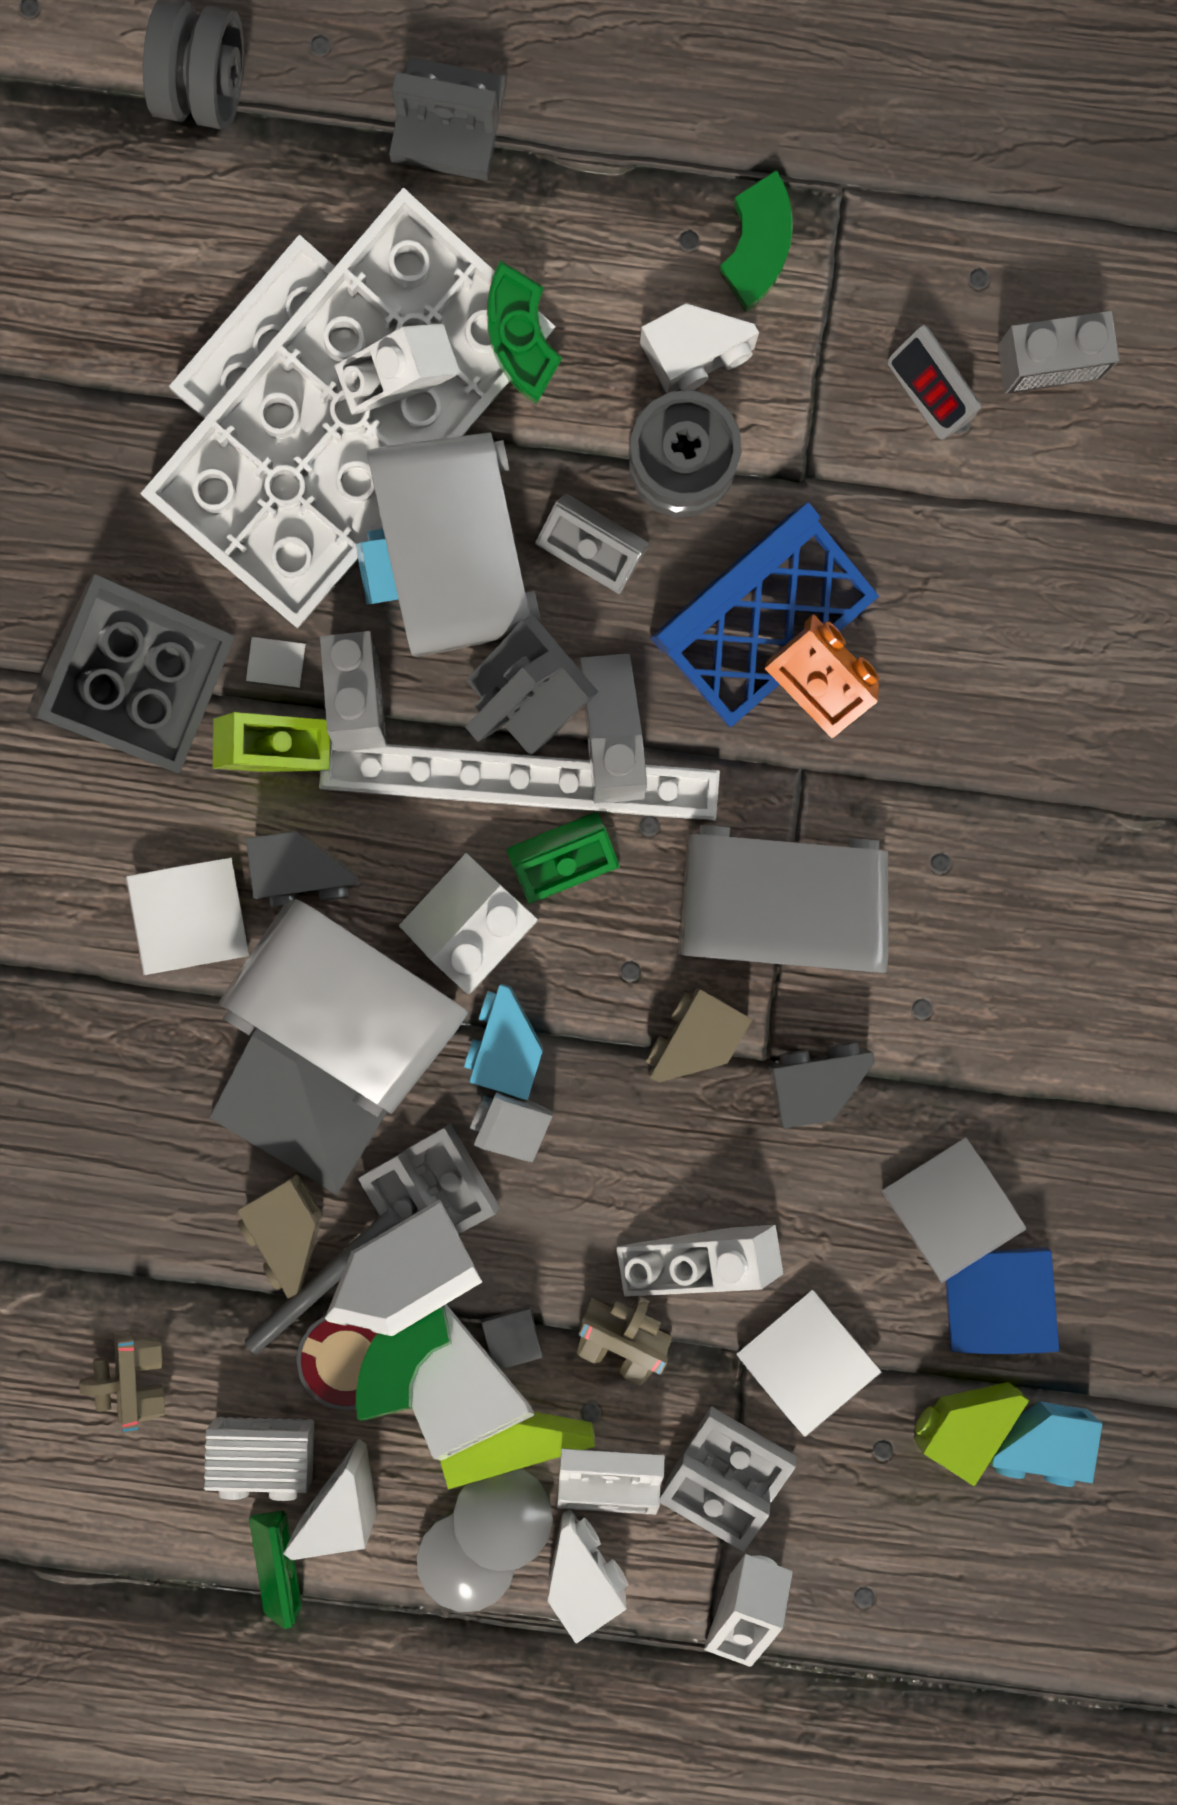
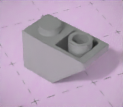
M499 1091L496 1092L494 1098L484 1095L470 1126V1129L479 1132L474 1145L484 1150L533 1163L552 1119L553 1110L530 1100Z

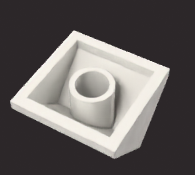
M358 1439L299 1519L284 1551V1555L289 1559L296 1560L366 1548L377 1516L367 1444L362 1440Z

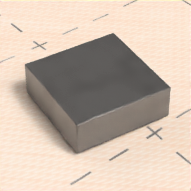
M530 1306L482 1319L481 1324L491 1359L500 1369L543 1358V1351Z

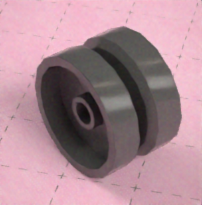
M158 0L154 4L148 20L143 53V88L146 104L153 117L183 122L191 112L197 125L228 130L233 123L238 109L244 70V37L238 12L207 5L197 15L193 4L187 1Z
M694 390L669 392L651 401L636 419L630 438L628 454L630 480L639 498L656 512L680 518L698 516L714 508L729 491L742 453L740 430L731 412L714 397ZM682 452L688 453L692 459L685 460Z

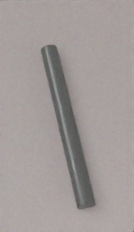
M389 1208L310 1279L296 1295L289 1298L245 1338V1344L249 1350L255 1354L261 1352L341 1279L351 1251L402 1222L399 1214L392 1208Z

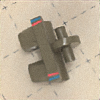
M641 1296L636 1299L632 1308L618 1301H615L613 1306L610 1307L591 1298L585 1309L578 1335L581 1336L577 1354L594 1364L601 1363L608 1350L624 1357L619 1372L625 1379L640 1386L652 1372L661 1375L667 1364L668 1358L666 1356L672 1336L659 1330L661 1322L645 1315L649 1300Z
M129 1330L113 1332L115 1374H110L109 1358L94 1359V1376L80 1380L79 1389L83 1395H95L96 1411L98 1412L111 1410V1393L116 1392L118 1423L122 1424V1433L139 1432L138 1422L148 1421L165 1415L162 1385L136 1388L135 1375L137 1371L162 1368V1345L159 1338H132Z

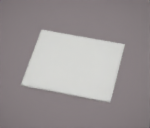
M252 637L246 681L300 688L306 644Z

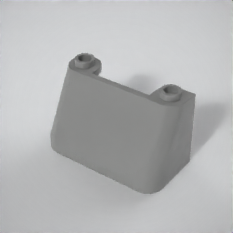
M488 432L390 445L367 450L373 485L412 656L418 658L504 640L523 619L532 614L538 621H541L535 591L525 593L500 476L501 472L510 471L503 440L493 442L492 433Z
M707 825L700 826V834L688 835L678 954L887 973L889 954L888 851L879 850V841L849 839V847L737 838L729 837L730 828Z
M297 899L285 902L218 1002L219 1005L228 1010L223 1017L225 1021L247 1035H250L254 1027L268 1034L357 1092L352 1102L376 1117L380 1115L382 1110L390 1114L394 1112L455 1034L468 1014L456 1002L314 908Z

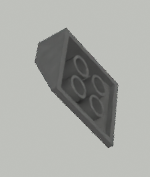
M92 574L44 667L26 713L180 774L235 636L99 575Z
M256 1028L209 1118L337 1195L387 1112L382 1110L380 1115L376 1117L352 1102L357 1092Z

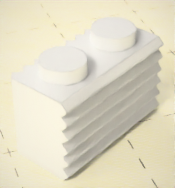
M217 1417L206 1430L205 1491H219V1497L228 1500L246 1498L249 1496V1492H269V1498L277 1501L294 1500L299 1497L300 1493H307L313 1481L314 1420Z

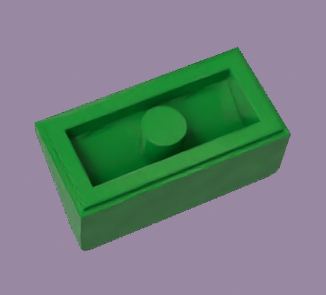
M597 812L507 848L508 856L528 904L620 867L605 826Z
M284 1510L252 1515L249 1518V1525L264 1613L284 1629L292 1628L302 1604L295 1561L284 1555V1551L291 1539L287 1513Z

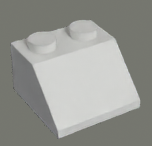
M465 853L403 920L399 927L435 965L469 995L530 931L539 919L474 859Z

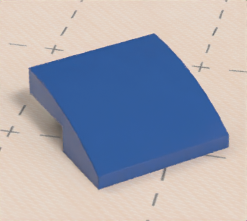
M1047 1247L993 1250L945 1281L950 1350L952 1352L980 1354L1059 1352L1052 1251Z

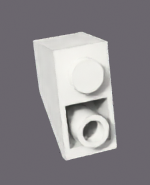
M686 303L642 326L640 345L666 393L679 389L681 391L695 390L708 380L707 374L722 366H725L726 370H731L746 362L753 355L751 351L755 348L759 332L753 323Z
M444 324L401 327L334 365L351 415L426 392L460 374Z
M567 1509L561 1515L548 1582V1603L574 1642L578 1643L627 1609L625 1589L629 1587V1584L619 1565L613 1559L607 1563L597 1549L601 1543L586 1518L579 1521L572 1510Z

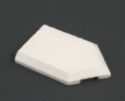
M440 1199L351 1251L325 1317L328 1322L345 1326L346 1324L371 1329L375 1333L393 1336L482 1283Z

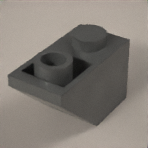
M295 831L246 838L254 899H268L270 908L283 906L286 901L299 900L298 894L318 892L319 901L349 897L348 887L361 886L359 875L305 834Z
M847 1042L828 1046L829 1055L810 1058L809 1050L779 1054L780 1063L768 1065L778 1124L785 1129L833 1121L875 1063L874 1053L868 1049H859L858 1042Z

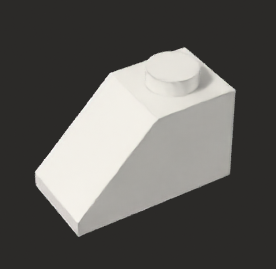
M745 1554L729 1576L706 1639L704 1650L751 1667L783 1629L793 1571L777 1566V1563L768 1557Z

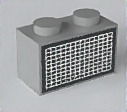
M1112 311L1012 325L997 345L1005 394L1101 380L1119 362Z
M371 631L320 636L327 733L336 751L344 752L387 747L380 658Z

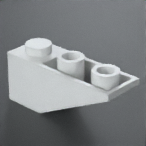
M776 1225L725 1228L616 1247L624 1297L762 1290L783 1275Z

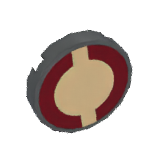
M326 1313L312 1322L299 1343L296 1359L299 1378L310 1396L326 1407L345 1411L356 1409V1389L361 1364L367 1349L377 1333L371 1329L346 1324L345 1326L328 1322L325 1319Z

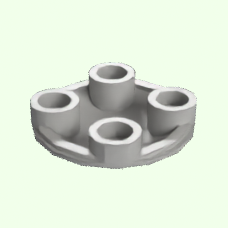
M522 1469L466 1484L458 1494L454 1508L453 1533L464 1553L479 1566L499 1572L519 1569L535 1559L548 1542L553 1522L550 1499L541 1483Z
M443 1514L433 1521L431 1528L422 1538L417 1553L418 1577L426 1593L440 1606L457 1612L480 1611L496 1603L509 1589L516 1569L499 1572L481 1567L464 1553L454 1537L453 1514Z

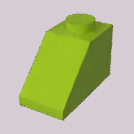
M233 712L213 719L212 769L257 772L329 770L330 737L327 733L326 720Z
M1009 1382L940 1397L934 1407H927L920 1415L915 1426L917 1434L914 1440L923 1454L975 1487L1029 1400L1017 1387Z

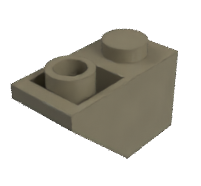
M697 987L692 996L684 992L671 1013L670 1019L677 1023L668 1039L659 1036L645 1060L646 1063L652 1065L648 1072L649 1077L659 1083L728 1064L753 1019Z
M298 1173L250 1200L237 1210L241 1217L238 1220L241 1234L250 1246H258L266 1260V1263L263 1264V1269L267 1279L276 1290L282 1288L288 1299L296 1295L305 1284L323 1217Z

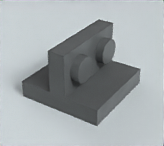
M408 57L405 73L395 72L392 87L397 117L389 152L391 162L488 181L507 86L506 76Z
M532 614L523 619L466 680L481 699L474 705L479 713L465 727L479 742L505 726L526 752L532 755L540 750L598 693V690Z

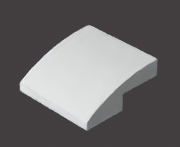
M232 858L126 877L143 975L249 956Z
M813 1290L736 1354L804 1437L881 1373V1370Z
M561 1449L557 1508L656 1515L660 1507V1485L664 1478L665 1455Z

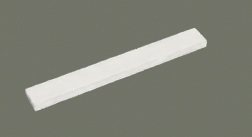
M330 740L329 770L320 771L319 789L715 821L720 770L645 765L647 788L644 800L594 804L590 760L387 744V747L337 752Z

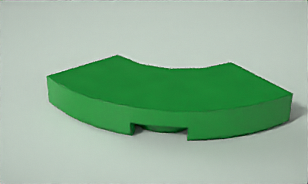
M777 170L737 195L734 200V206L741 221V238L735 252L721 264L719 272L745 312L756 306L772 289L782 272L791 245L793 227L791 204L785 185Z
M500 260L490 285L487 300L486 319L490 344L494 356L507 379L521 394L537 405L558 368L562 357L548 345L539 327L538 304L544 287Z
M444 1305L393 1336L377 1333L373 1338L361 1364L357 1381L356 1410L359 1421L412 1408V1386L419 1368L435 1351L452 1344Z

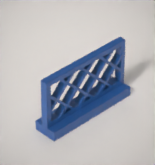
M809 502L796 507L649 637L661 652H665L728 727L735 725L780 685L770 674L755 673L757 645L767 644L784 647L793 639L795 611L820 613V621L823 624L829 621V614H838L840 616L832 624L841 631L879 597L819 523L818 520L821 517ZM811 537H814L825 550L824 571L798 569L800 547ZM790 557V569L778 568ZM833 561L843 573L833 572ZM768 575H789L787 604L761 602L762 581ZM798 576L823 578L821 607L795 605ZM832 579L849 580L861 594V597L848 609L830 608ZM753 590V602L740 601ZM733 606L752 608L750 637L724 635L725 613ZM760 609L786 610L784 640L758 638ZM716 622L715 635L703 634ZM696 639L715 641L713 670L694 669L681 652ZM723 641L749 643L747 673L721 671ZM700 675L712 676L711 688ZM720 676L747 678L745 700L732 711L719 698ZM755 679L766 680L754 691Z

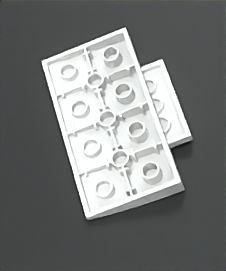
M404 188L401 189L336 266L299 234L170 384L171 391L204 420L140 494L298 629L357 561L356 544L368 541L367 531L383 529L367 450L390 445L464 436L510 382L494 356L487 331V300L495 271ZM538 311L539 327L545 339H547L556 326ZM444 324L460 374L426 392L351 415L334 365L401 327Z

